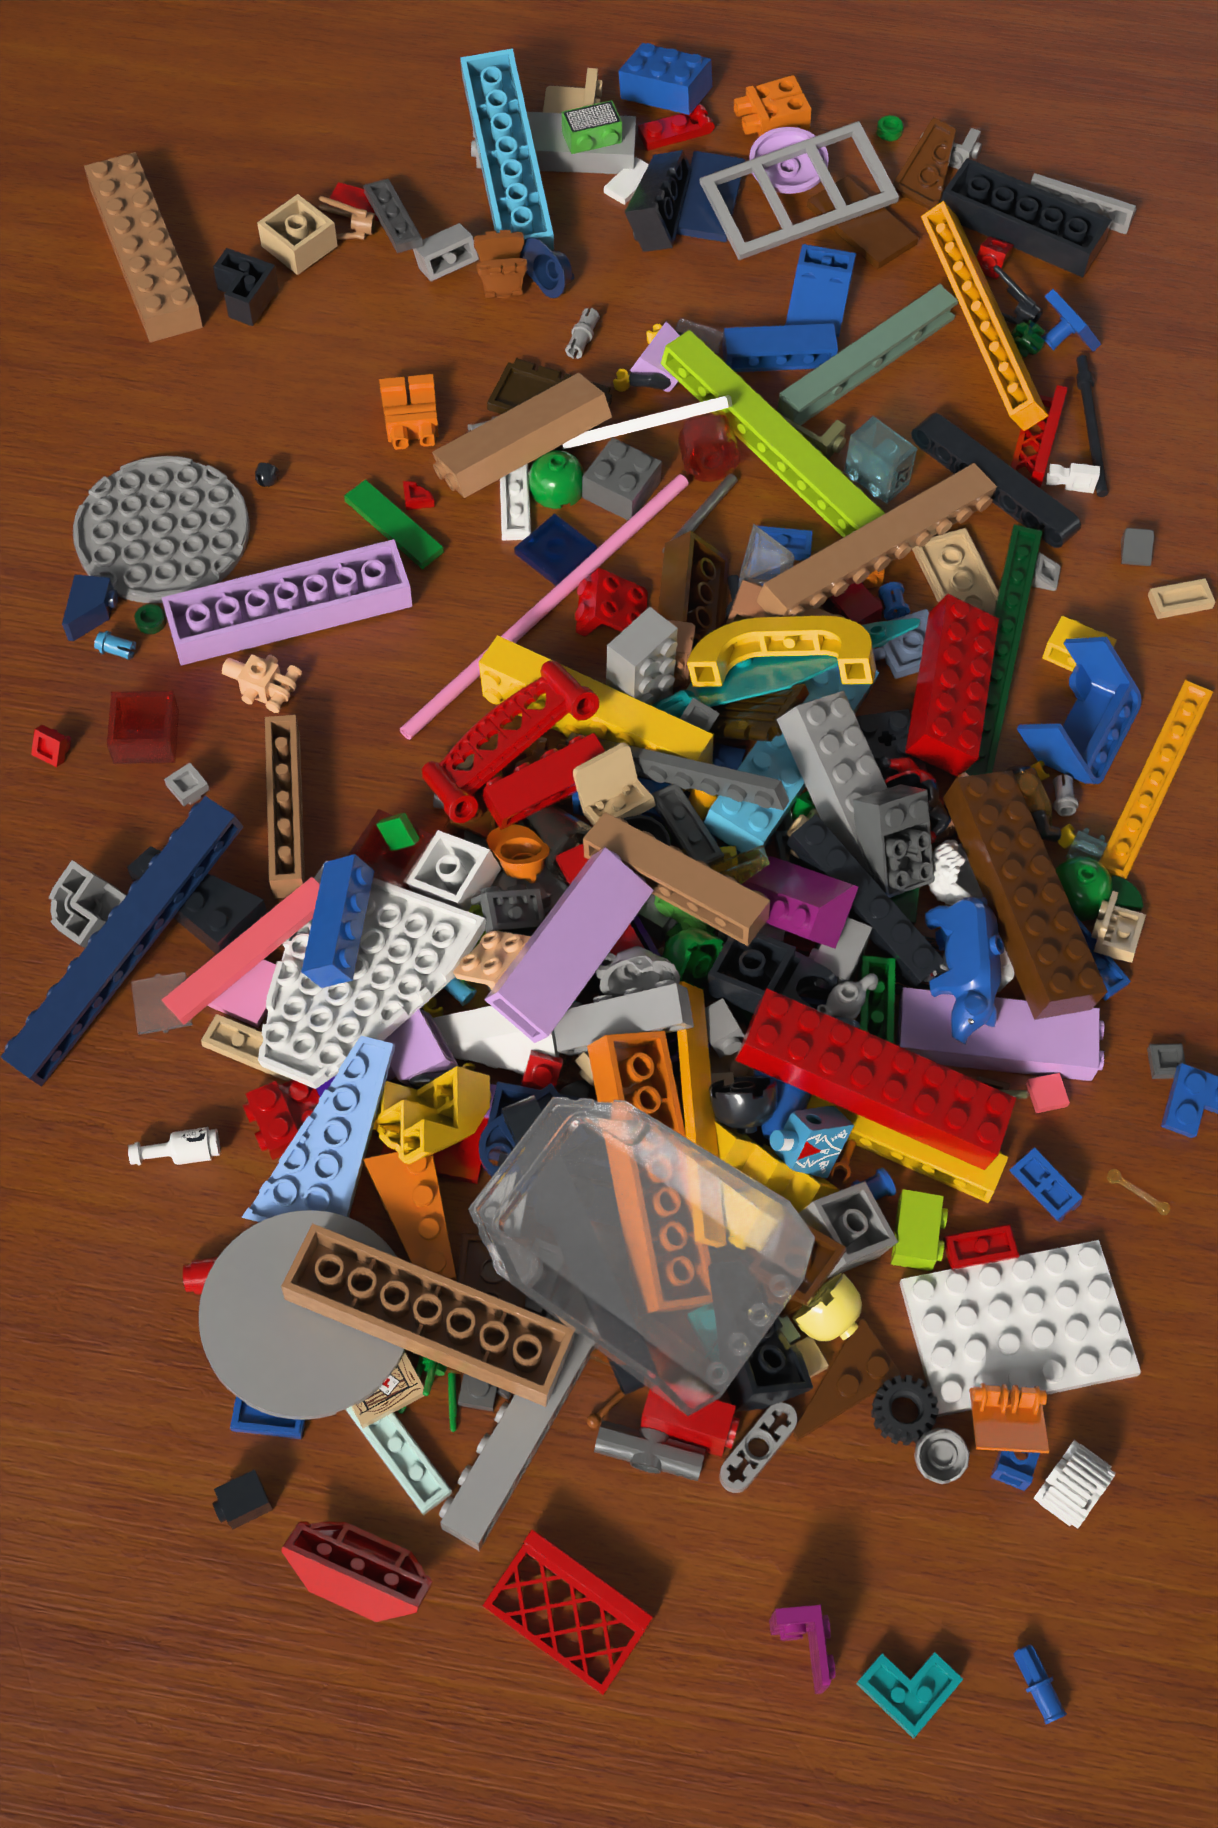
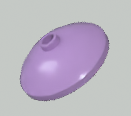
M795 127L772 129L761 135L754 142L750 150L749 160L815 137V135ZM826 147L819 148L818 151L828 169L829 157ZM807 153L764 168L775 191L779 193L793 194L804 192L815 187L821 181Z

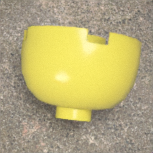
M839 1273L825 1282L809 1305L803 1304L802 1308L794 1313L792 1319L803 1332L815 1340L831 1341L838 1336L845 1340L859 1327L855 1321L860 1316L862 1309L860 1294L846 1275Z

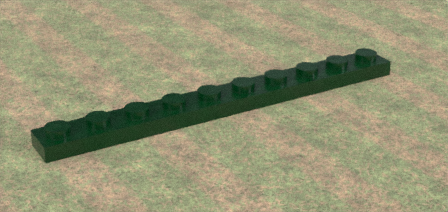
M1015 524L1010 534L993 616L999 618L979 758L964 771L969 776L993 772L1042 531Z

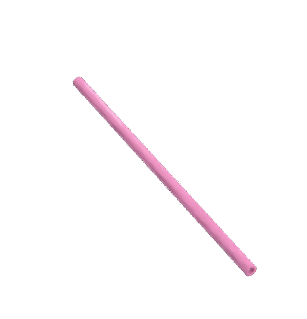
M681 474L676 476L501 637L514 643L519 641L578 587L583 579L590 576L689 484L688 480ZM487 649L400 728L401 733L410 740L480 676L479 660Z

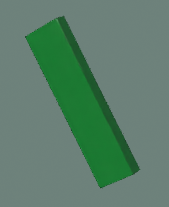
M366 479L344 495L345 502L388 540L394 539L397 548L421 569H424L444 553L442 545Z

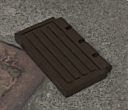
M516 358L514 364L508 362L487 402V410L503 414L573 375L566 373L563 379H561L562 373L560 371L541 365L535 371V363ZM591 382L604 392L610 407L612 403L611 387ZM601 424L593 427L590 430L598 429Z
M794 684L790 689L710 707L720 714L709 733H712L713 737L717 738L725 737L729 739L771 742L775 736L782 735L776 719L794 707L803 704L809 695V691L805 684Z

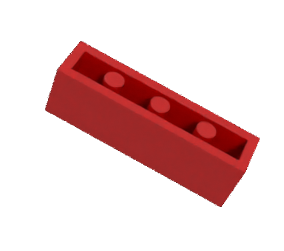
M595 733L586 737L579 735L573 738L568 743V746L560 750L556 748L544 753L540 760L532 764L525 762L516 767L512 774L504 778L497 776L487 782L486 787H484L482 799L500 830H503L576 793L577 789L573 770L577 766L604 753L605 750Z

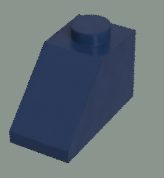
M74 575L62 621L69 641H75L110 619L112 608H116L118 603V592L114 590L110 578Z

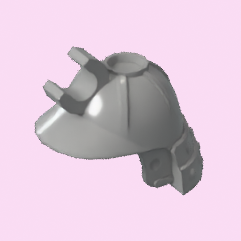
M639 946L619 952L617 956L608 953L603 960L604 966L600 965L596 970L597 977L601 979L600 989L604 995H612L613 998L624 996V991L631 988H644V991L656 988L655 984L660 981L674 980L677 984L680 982V975L674 964L667 958L660 957Z

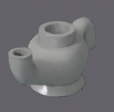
M870 973L858 982L845 981L839 983L830 992L826 1004L819 1005L817 1010L843 1021L856 1018L865 1002L866 990L877 988L878 977Z

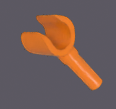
M848 1141L840 1162L835 1163L830 1172L831 1179L835 1170L842 1169L846 1173L843 1184L848 1182L851 1173L849 1164L856 1147L855 1141Z

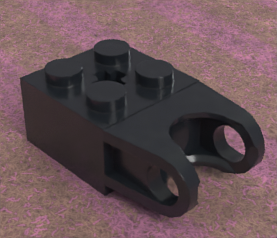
M908 709L856 716L877 766L878 760L882 756H886L889 759L909 757L916 763L919 769L926 771L925 761L905 752L911 721ZM879 768L884 781L893 775L899 774L897 770L892 768L886 770Z
M759 932L749 946L729 936L708 973L709 996L719 1000L723 998L725 1002L751 1013L755 1012L767 988L811 1007L799 997L801 994L809 991L830 993L838 984V979L831 970L797 952L795 946Z

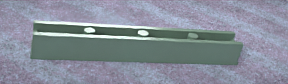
M942 284L937 285L780 392L777 412L799 425L804 424L954 320L955 315L950 311L951 308L958 304V299L943 288Z

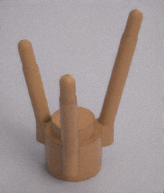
M324 196L319 197L320 201L331 205L320 204V210L351 218V229L356 231L336 234L337 240L354 238L364 240L365 234L373 235L375 213L367 212V210L358 209Z

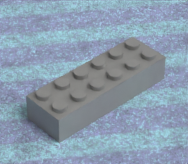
M840 691L798 705L776 720L820 819L877 883L855 831L853 799L888 788L844 691Z

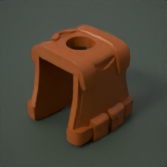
M500 230V233L489 231L485 232L486 235L475 236L474 249H476L481 261L477 263V273L480 275L484 285L485 298H507L512 295H523V277L527 271V259L520 258L524 245L523 233H511L510 230Z

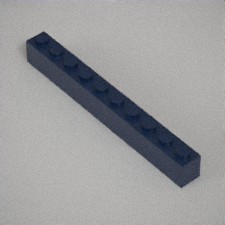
M204 796L200 802L191 808L189 817L180 828L172 832L168 844L151 859L146 872L140 879L132 883L128 895L120 905L115 906L111 910L108 920L102 928L93 933L89 938L88 946L79 957L74 958L70 962L66 974L49 989L46 999L40 1007L30 1013L26 1019V1025L17 1036L8 1041L4 1053L0 1056L3 1060L41 1087L242 830L244 826L235 815L207 796Z

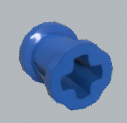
M900 582L884 584L878 590V596L884 603L885 610L883 614L886 620L910 614L909 605L905 603L903 597L904 586Z
M882 1167L876 1170L875 1175L861 1182L856 1180L851 1184V1186L866 1182L875 1200L886 1195L891 1197L896 1194L895 1185L890 1175Z

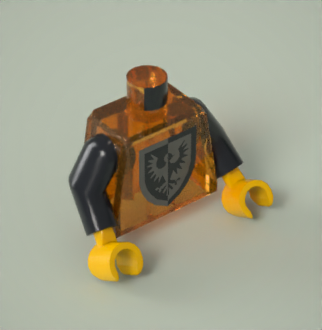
M1039 761L1031 766H1012L1006 771H1013L1042 840L1058 841L1063 848H1067L1080 839L1073 833L1075 829L1071 824L1066 825L1062 829L1052 824L1051 802L1041 782L1050 776L1042 769V766L1045 765L1043 761Z

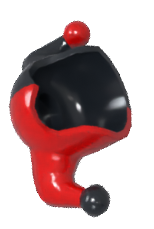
M882 756L878 760L880 769L892 768L899 772V774L885 780L887 788L902 784L927 790L929 820L932 823V829L930 830L931 844H933L936 837L945 831L951 821L949 813L938 801L939 786L937 781L930 773L919 769L916 763L909 757L889 759L886 756Z

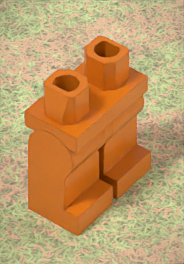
M794 75L760 84L755 88L754 86L746 87V96L734 99V112L736 116L740 117L749 114L742 117V128L745 135L757 132L760 137L772 129L781 127L810 129L812 109Z
M433 374L408 376L411 405L407 403L404 377L379 379L388 442H392L395 450L406 449L409 446L408 440L419 439L420 445L423 447L435 445L436 437H439Z

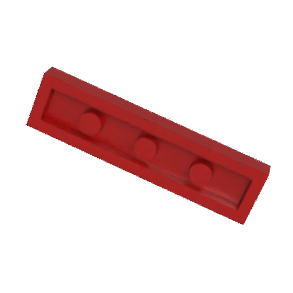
M1059 385L1056 386L1053 398L1039 395L1043 405L1050 407L1047 412L1048 417L1037 423L1043 432L1033 436L1028 429L1025 431L1021 429L1011 462V467L1015 470L1026 467L1031 473V479H1027L1039 488L1046 471L1068 389ZM1031 445L1037 454L1027 457L1021 449Z

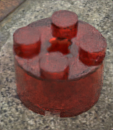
M707 415L698 418L690 417L685 420L684 427L678 436V445L687 474L694 475V479L698 481L712 482L726 477L725 472L731 468L734 471L740 462V451L733 426L727 416Z

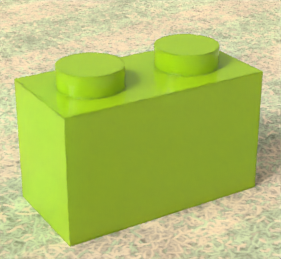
M902 1190L898 1200L894 1231L898 1243L892 1248L891 1265L932 1271L936 1261H942L944 1241L939 1240L940 1228L945 1229L948 1209L942 1208L944 1196Z

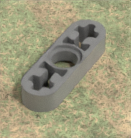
M783 1402L771 1405L726 1459L721 1467L719 1478L722 1486L727 1491L740 1493L746 1490L793 1433L797 1424V1414L792 1406ZM785 1413L788 1416L786 1423L789 1426H779L772 1437L768 1431L775 1421L773 1414L780 1416ZM764 1426L767 1431L762 1430L760 1428ZM761 1438L767 1442L769 1451L765 1456L756 1457L750 1453L748 1444L752 1439ZM742 1453L750 1464L757 1467L753 1469L748 1464L742 1474L744 1481L741 1482L737 1479L732 1483L729 1481L730 1472L727 1469L736 1470L742 1464L743 1458L738 1456Z

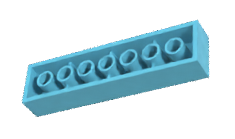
M513 48L460 57L462 79L494 229L497 233H500V230H510L511 233L522 232L524 240L531 237L539 239L551 251H554V234Z
M839 665L800 683L805 684L809 691V695L803 704L844 691L854 714L873 686V684H842ZM877 671L875 674L874 682L879 674V672ZM783 733L781 736H775L771 742L757 741L737 770L781 780L789 798V803L784 811L775 808H763L758 804L745 801L737 802L729 797L719 795L709 809L704 821L710 834L730 846H736V850L756 861L796 802L797 797L800 796L806 787Z

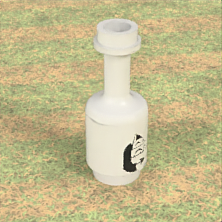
M208 1127L172 1132L167 1143L141 1146L140 1142H135V1144L128 1145L130 1164H137L139 1166L142 1165L145 1159L170 1156L177 1165L210 1161L214 1156H220L217 1129L209 1130Z

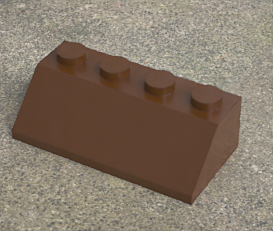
M689 531L665 543L658 613L668 621L693 623L695 625V647L706 635L724 626L730 559L694 532Z

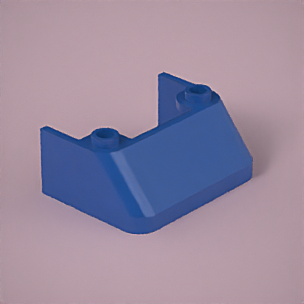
M1107 637L1066 639L1063 644L1076 663L1069 677V685L1077 697L1063 726L1061 724H1019L1017 730L1038 762L1043 761L1046 766L1085 784H1099L1105 778L1140 710L1141 694Z

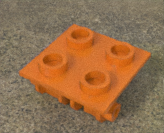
M981 1383L980 1387L974 1386L969 1389L976 1449L1049 1453L1043 1405H1046L1047 1402L1046 1390H1040L1039 1386H1034L1033 1388L1021 1387V1390H1019L1018 1385H1012L1011 1390H1008L1006 1384H1002L1000 1389V1386L986 1385L985 1383Z

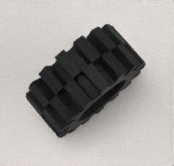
M900 1375L895 1376L892 1381L888 1379L879 1388L872 1403L871 1416L875 1418L874 1426L876 1430L880 1428L882 1430L880 1435L884 1438L889 1436L894 1444H897L898 1441H902L903 1445H910L912 1441L917 1443L925 1432L933 1428L939 1413V1408H936L938 1403L937 1397H932L931 1395L933 1392L930 1386L925 1388L922 1385L924 1381L918 1378L917 1382L912 1380L913 1376L906 1375L905 1379H901ZM901 1397L911 1399L918 1408L917 1418L910 1423L898 1421L893 1416L891 1410L894 1400Z

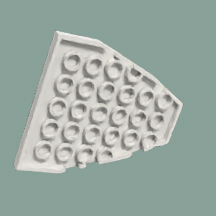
M324 864L314 878L319 884ZM373 878L353 981L321 988L301 972L312 920L283 943L285 951L282 961H277L267 994L265 1007L268 1010L267 1023L263 1024L262 1027L263 1043L259 1049V1063L266 1069L317 1089L338 1074L339 1068L360 1036L384 1041L409 1019L418 1008L420 1009L456 977L453 971L460 964L461 959L469 954L485 931L486 919Z

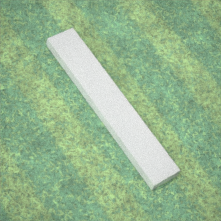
M727 395L586 431L562 444L563 449L733 406L731 396Z

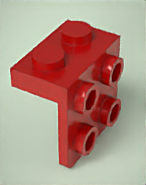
M598 568L586 579H583L578 586L577 594L579 595L578 608L575 612V619L577 620L576 633L586 637L600 624L622 632L647 609V590L638 584Z

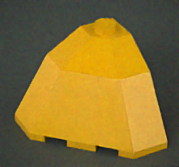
M456 1066L418 1090L386 1081L373 1129L380 1134L379 1138L389 1148L395 1149L399 1153L398 1158L406 1164L414 1163L452 1146L474 1134L489 1110L491 1100L490 1076Z
M715 1121L725 1232L729 1235L727 1238L728 1242L741 1250H745L746 1247L762 1250L787 1214L795 1217L811 1202L840 1191L825 1178L793 1171L780 1159L772 1147L766 1144L761 1147L748 1137L747 1134L738 1133L737 1128H731Z

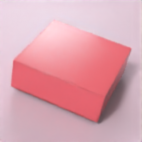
M1060 1073L1027 1080L1026 1085L1036 1113L1068 1107L1070 1102Z

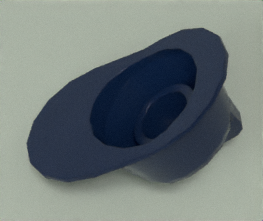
M531 237L524 240L520 258L527 259V274L546 296L558 298L563 293L565 286L575 278L568 257L560 251H551L539 239Z

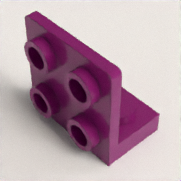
M821 1605L775 1609L769 1619L771 1635H780L782 1641L802 1639L803 1634L808 1632L815 1694L823 1693L830 1686L831 1679L835 1678L834 1657L832 1654L827 1655L826 1639H830L831 1636L828 1615H822Z

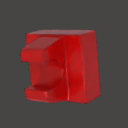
M40 725L34 729L31 755L58 767L64 763L65 754L70 749L72 738L58 733L56 729Z

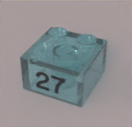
M872 416L850 436L844 472L851 480L858 482L869 490L874 497L888 504L909 485L917 447Z

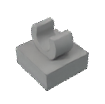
M188 763L164 779L166 786L183 806L188 803L190 805L201 799L202 794L209 790L208 783L191 763Z

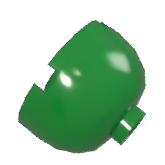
M552 450L540 456L533 462L529 472V489L532 492V497L542 506L552 509H561V505L570 503V506L576 504L582 498L583 466L575 456L562 450Z
M1078 856L1066 859L1057 866L1055 871L1071 908L1080 921L1095 919L1098 917L1102 901L1109 902L1113 891V881L1109 871L1099 861L1091 857Z
M690 927L678 932L667 940L662 957L667 958L675 965L680 975V982L683 981L704 990L705 987L702 984L708 979V973L723 948L722 943L724 942L705 929Z

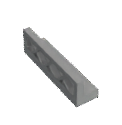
M1034 173L1030 185L1112 219L1110 230L1127 234L1136 212V205Z

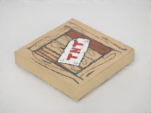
M404 1352L396 1369L393 1370L391 1375L374 1394L360 1404L351 1406L362 1429L424 1397V1387L406 1353Z

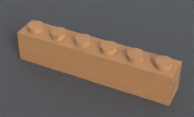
M296 715L265 717L269 882L274 899L288 897L305 883L301 748Z
M604 812L583 838L584 857L590 859L592 855L606 847L609 851L619 855L622 862L629 869L645 879L646 884L654 890L652 892L653 895L746 946H749L769 919L770 900L761 892L744 887L733 877L718 873L705 862L690 858L677 847L662 843L651 833L636 829L621 817H614Z

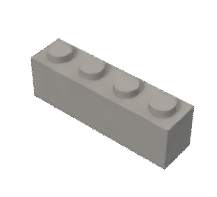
M674 980L657 982L655 984L656 988L645 991L644 988H631L624 991V996L613 998L612 995H602L593 998V1003L586 1005L574 1002L554 1028L557 1051L569 1056L588 1052L587 1045L605 1035L665 1031V1034L693 1028L694 1024L688 989L675 983Z

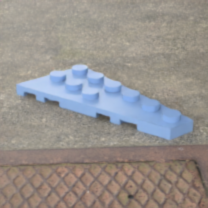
M360 1036L339 1068V1072L327 1090L325 1089L312 1114L306 1118L279 1159V1164L268 1181L264 1182L259 1190L260 1193L241 1218L261 1222L279 1214L305 1210L326 1211L349 1217L395 1044Z

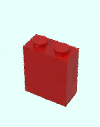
M652 1380L643 1409L640 1428H651L669 1435L672 1440L705 1448L706 1453L722 1457L724 1447L732 1449L740 1419L733 1417L735 1405Z

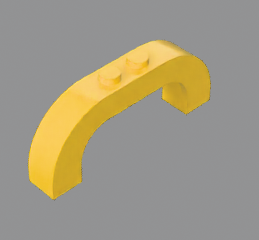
M837 616L760 617L736 621L714 630L701 639L693 648L687 661L693 687L723 686L726 675L733 666L749 658L764 656L828 655L838 658L842 684H873L876 674L872 641L867 630L857 622Z

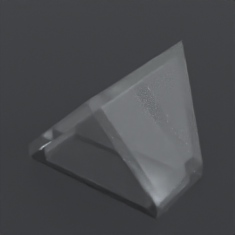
M753 524L741 568L738 589L742 580L755 582L763 587L765 582L790 569L794 564L795 556L793 553L755 524Z

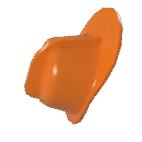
M511 825L503 830L497 827L487 836V845L500 860L507 876L525 879L530 884L535 883L536 875L544 868L545 858L549 855L550 848L534 831L525 826Z

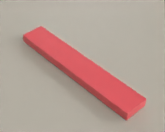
M313 877L309 878L162 999L164 1005L183 1025L186 1024L313 919L320 884Z

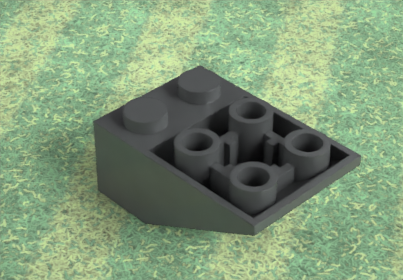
M900 784L853 799L855 831L877 884L890 898L934 882L927 790Z

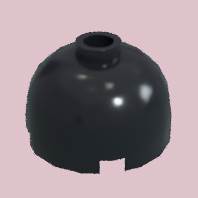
M739 1076L734 1077L733 1084L724 1086L723 1079L711 1084L709 1087L710 1102L718 1120L728 1127L737 1128V1132L741 1134L756 1132L757 1126L767 1123L773 1117L777 1107V1081L774 1080L770 1084L769 1077Z

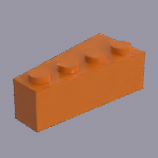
M398 1152L363 1159L368 1174L410 1263L457 1282L433 1154L411 1164L403 1163L398 1158Z

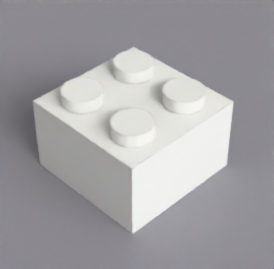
M438 830L406 883L415 893L468 911L471 907L470 899L480 895L481 889L491 887L501 867L490 849Z

